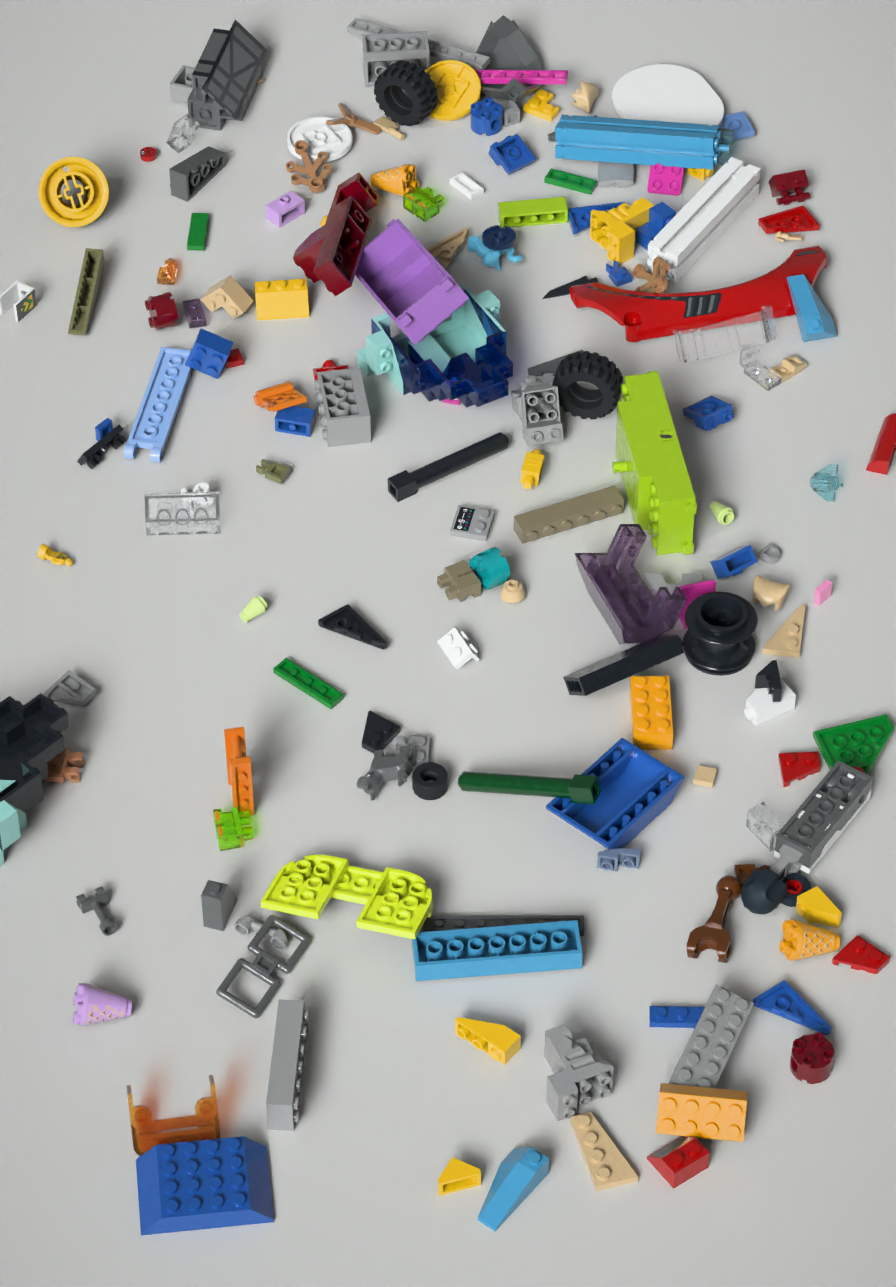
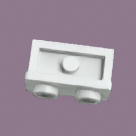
M454 627L437 642L453 666L458 670L471 658L477 662L480 658L476 654L479 652L472 643L469 644L468 640L470 638L463 630L460 632Z

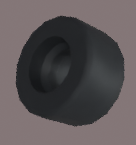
M426 762L414 769L412 789L419 798L436 800L445 795L448 788V774L442 765L435 762Z

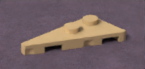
M469 228L461 229L427 248V250L433 257L438 256L447 269L468 237Z
M801 604L763 646L762 654L799 658L806 605Z

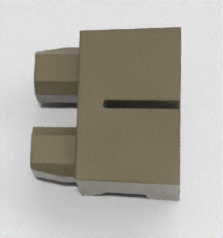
M465 560L445 567V574L437 577V584L440 589L449 586L445 589L446 597L449 600L458 598L462 602L469 595H472L474 598L481 596V582Z

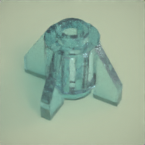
M830 464L816 472L810 479V486L814 492L826 501L835 502L836 493L833 490L836 491L838 487H843V483H840L838 477L833 475L838 473V465Z

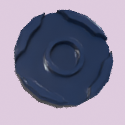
M495 225L484 230L482 243L485 247L492 250L509 249L516 242V233L508 226L500 228V226Z

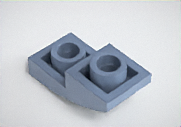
M618 848L598 852L597 868L617 871L618 866L639 869L641 850Z

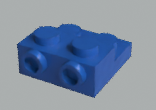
M518 134L507 136L499 143H493L488 153L497 166L501 165L508 175L534 163L536 160Z
M709 396L682 409L683 415L694 420L695 427L704 431L715 429L717 425L730 422L734 418L732 404L713 396Z

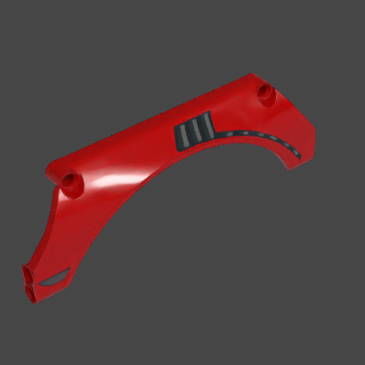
M819 246L795 249L784 263L767 274L741 284L715 290L689 293H648L625 290L593 282L570 286V297L577 309L591 307L604 312L619 325L625 326L626 341L638 342L796 315L786 278L804 274L813 288L819 273L823 268L827 267V256Z

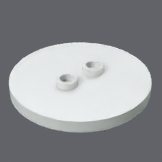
M311 117L297 122L289 129L287 133V146L294 156L302 159L295 152L294 145L297 141L304 140L308 144L307 154L311 162H315L317 154L321 151L327 153L328 160L326 162L339 159L349 152L353 144V135L345 123L336 125L326 124V120L334 118Z

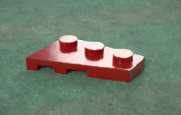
M804 205L758 219L759 226L766 234L779 231L782 233L819 230L820 226Z

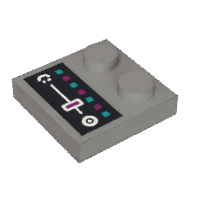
M458 505L450 529V536L487 541L494 519V511Z

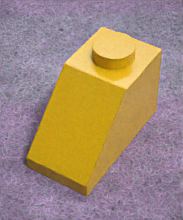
M818 886L797 896L796 911L808 923L836 928L840 926L842 912Z

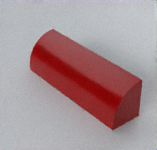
M896 413L888 415L883 420L866 471L884 475L888 474L896 451Z

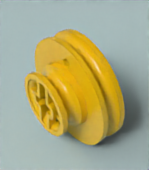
M66 157L51 164L43 173L38 188L39 200L44 212L56 223L67 227L84 226L97 219L106 207L109 194L108 184L102 171L91 161L80 157ZM63 167H68V172H64ZM68 180H72L75 189H80V193L77 194L79 200L77 205L74 204L72 196L68 197L66 191L70 190L67 183ZM76 180L79 181V182H81V183L83 184V186H84V190H85L86 194H85V198L83 199V201H82L81 196L84 194V190H83V187H82L81 184H78V185H77ZM63 184L65 185V188H66V189H63V196H64V198H65L66 200H70L71 205H70V204H67V203H66L65 201H63V199H62L63 196H62V194L60 193V191H61V187H62Z

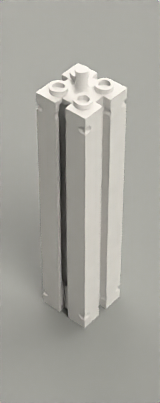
M731 157L728 163H725L654 237V240L650 241L647 254L650 258L647 260V270L652 273L653 260L656 257H660L671 264L665 278L676 283L750 205L753 199L759 195V184L757 182L760 179L761 168L751 164L745 167L743 166V161Z

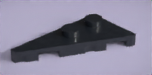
M349 604L318 620V625L322 628L383 650L387 648V642Z

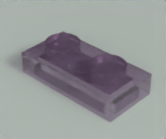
M200 299L182 301L189 329L207 326Z

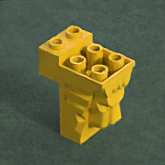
M642 197L639 200L637 199L631 206L623 203L616 208L613 207L611 210L600 211L593 209L590 219V238L607 250V257L611 261H617L621 265L634 257L636 228L649 222V209L654 205Z

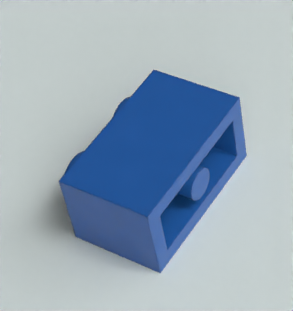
M291 406L278 410L275 416V431L310 437L316 423L315 409Z

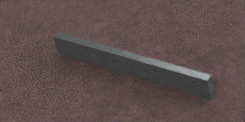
M584 915L431 916V918H426L420 932L577 920L579 934L584 936Z

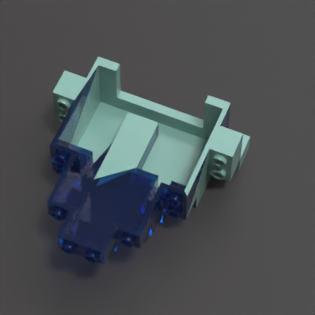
M464 283L459 285L469 299L466 300L462 307H458L452 312L449 318L444 319L435 330L430 331L421 342L415 345L405 333L391 337L390 316L387 312L371 318L372 334L366 336V347L356 351L357 365L366 376L385 373L403 395L411 392L414 395L421 392L429 402L435 399L442 401L449 398L451 401L458 398L467 408L472 405L479 407L508 395L509 382L507 379L513 376V362L506 355L507 332L500 325V301L490 290L474 295Z

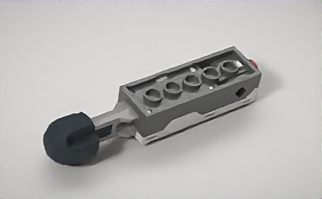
M839 760L776 835L774 856L779 858L770 870L765 868L762 871L754 870L744 882L740 892L745 908L755 914H767L778 907L787 894L786 885L782 882L788 874L797 873L799 870L808 874L813 870L870 800L873 777L865 774L864 770L860 767H851Z

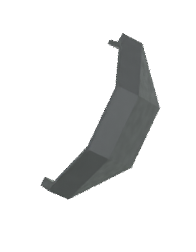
M503 15L496 22H490L476 51L478 54L490 57V63L484 70H542L540 57L514 20L510 21ZM513 78L507 84H481V93L488 98L515 101L535 94L545 84H521Z

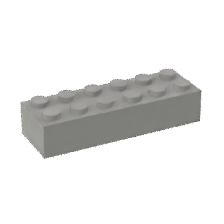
M716 984L668 1084L715 1088L754 1003Z
M279 999L266 1101L268 1130L294 1131L295 1122H299L300 1087H303L302 1069H305L304 1052H307L306 1035L309 1034L308 1009H305L304 1001Z

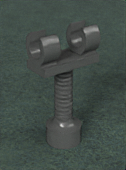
M102 886L95 889L97 892L95 894L96 897L86 900L84 894L76 896L78 900L76 901L83 914L91 910L95 911L101 921L99 927L105 936L112 935L117 931L118 926L114 919L108 918L101 907L109 904L108 895Z

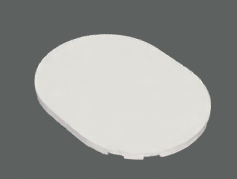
M656 64L637 68L621 77L612 91L614 109L622 119L707 124L709 126L719 125V127L723 122L724 105L720 97L701 75L682 66Z

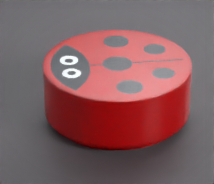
M153 147L142 148L140 150V158L146 162L155 160L157 158L156 149Z

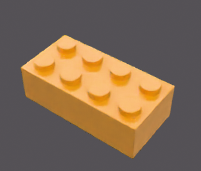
M630 676L629 695L632 744L641 750H672L673 724L669 676Z
M661 1083L656 1133L743 1142L747 1091Z

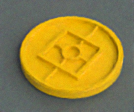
M446 60L435 63L425 70L431 76V80H434L435 88L438 91L437 106L429 115L430 117L443 121L460 119L471 112V104L480 100V79L475 70L469 65L460 61Z

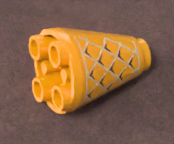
M405 164L372 174L370 178L372 187L405 198H409L406 194L413 196L415 190L419 189L415 165Z
M795 919L783 921V940L780 941L779 950L781 953H784L787 960L796 961L832 953L839 949L840 937L838 934Z

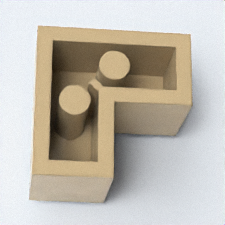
M231 275L211 286L200 299L211 312L223 307L233 319L242 315L253 302L252 298Z

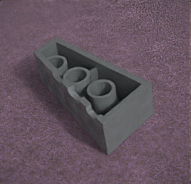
M208 146L170 168L171 195L188 202L226 166L225 153Z

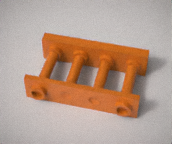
M244 727L224 729L228 785H232L234 818L254 815L250 756L246 757Z

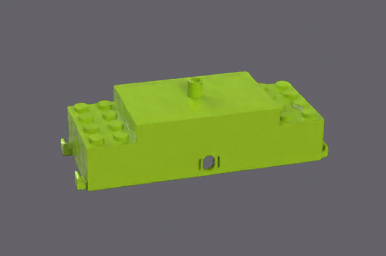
M648 371L647 374L624 376V384H621L623 397L620 398V402L617 405L615 448L617 462H612L613 473H620L636 531H648V535L652 536L651 546L655 548L657 555L674 553L693 554L694 514L697 511L696 498L659 373L657 371ZM667 434L672 435L671 438H661V437H660V436H662V435H667Z

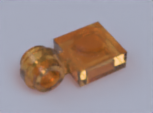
M173 258L165 260V267H160L157 284H175L177 277L176 260Z

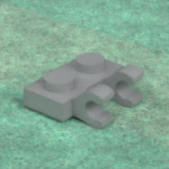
M410 735L409 740L405 736H396L395 755L397 756L401 753L400 746L410 745L412 754L414 753L416 757L415 763L412 766L414 771L420 764L428 762L430 737Z

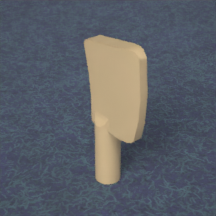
M382 116L373 122V124L379 126L385 132L392 134L401 141L404 140L405 135L398 131L399 125L391 121V119Z

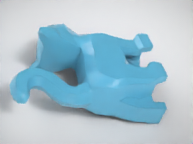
M474 235L468 238V251H475L478 257L483 259L482 263L484 266L495 267L497 270H501L499 257L508 252L506 256L511 262L517 263L523 259L522 255L514 256L515 250L513 247L505 250H492L485 247L478 236Z

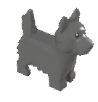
M410 745L400 746L401 753L397 756H384L383 750L374 751L370 771L365 776H361L357 781V787L370 794L371 801L375 800L383 782L398 780V786L400 787L407 781L408 776L413 771L412 766L416 759L414 753L412 754Z

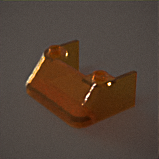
M209 1075L211 1096L203 1097L196 1102L195 1116L152 1121V1113L148 1107L143 1105L133 1106L131 1085L127 1086L133 1148L139 1156L159 1144L221 1138L213 1075Z

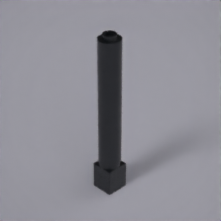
M499 432L410 473L405 470L389 477L388 492L397 502L416 494L417 489L507 449L509 444L508 437Z

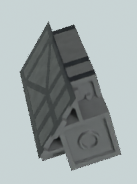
M234 20L230 31L213 29L192 74L193 89L187 100L189 126L221 131L226 119L242 121L258 87V80L262 78V61L267 49L236 20Z

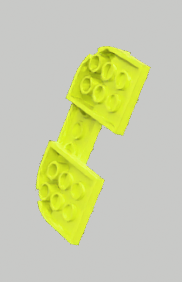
M328 855L304 856V860H299L296 863L291 861L284 865L276 874L261 900V908L314 919L320 918L330 898L365 904L356 921L358 928L416 939L426 918H431L433 913L431 888L427 887L425 880L420 876L386 867L384 872L349 866L348 859Z

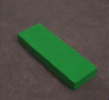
M550 169L544 178V183L589 195L593 193L597 186V180L555 169Z
M192 213L187 250L204 251L209 213Z

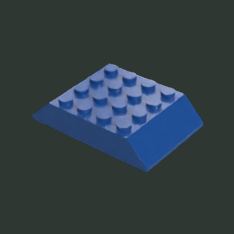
M621 738L581 774L598 777L601 793L595 804L572 803L570 798L555 797L546 805V809L607 849L624 848L672 803L684 781V776L624 738Z
M245 1136L159 1144L136 1159L141 1236L274 1222L267 1147Z

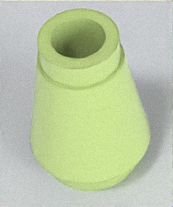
M718 501L710 504V510L720 524L727 525L733 521L734 513L731 508Z
M260 596L253 597L239 614L240 618L247 623L264 613L267 603Z

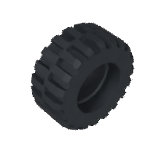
M396 61L377 77L374 84L375 100L379 103V108L385 112L387 117L391 118V121L398 122L399 125L403 126L418 125L433 112L438 102V91L435 88L434 80H431L429 73H426L422 67H418L416 63ZM402 89H404V90L408 93V95L410 96V98H408V97L403 93Z
M579 351L561 360L552 385L558 387L559 406H562L565 412H570L574 417L580 416L581 419L590 418L592 420L597 419V417H605L606 414H610L616 408L621 394L623 377L619 368H616V364L613 361L610 362L606 356L602 357L596 352L593 354L589 353V351H584L583 353ZM577 381L589 382L599 389L591 390L584 388Z

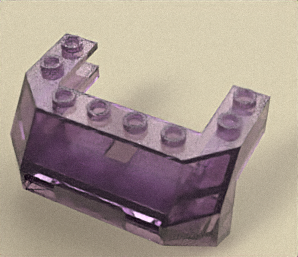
M620 524L607 553H575L577 566L588 594L619 645L646 643L673 629L687 601L680 587H676L672 595L667 587H659L654 598L636 570L634 563L647 537L639 524Z

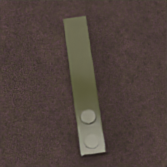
M86 248L68 334L86 335L105 265L103 249Z

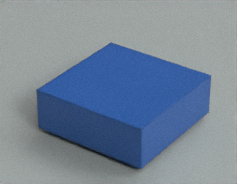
M106 418L95 427L97 441L113 430L111 419Z

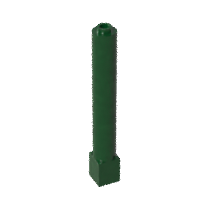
M464 771L458 778V785L462 791L570 798L572 803L595 804L601 793L598 777L592 775L575 774L573 778Z

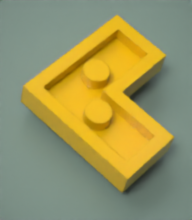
M539 89L523 106V111L552 122L559 114L560 108L550 104L554 100V94Z

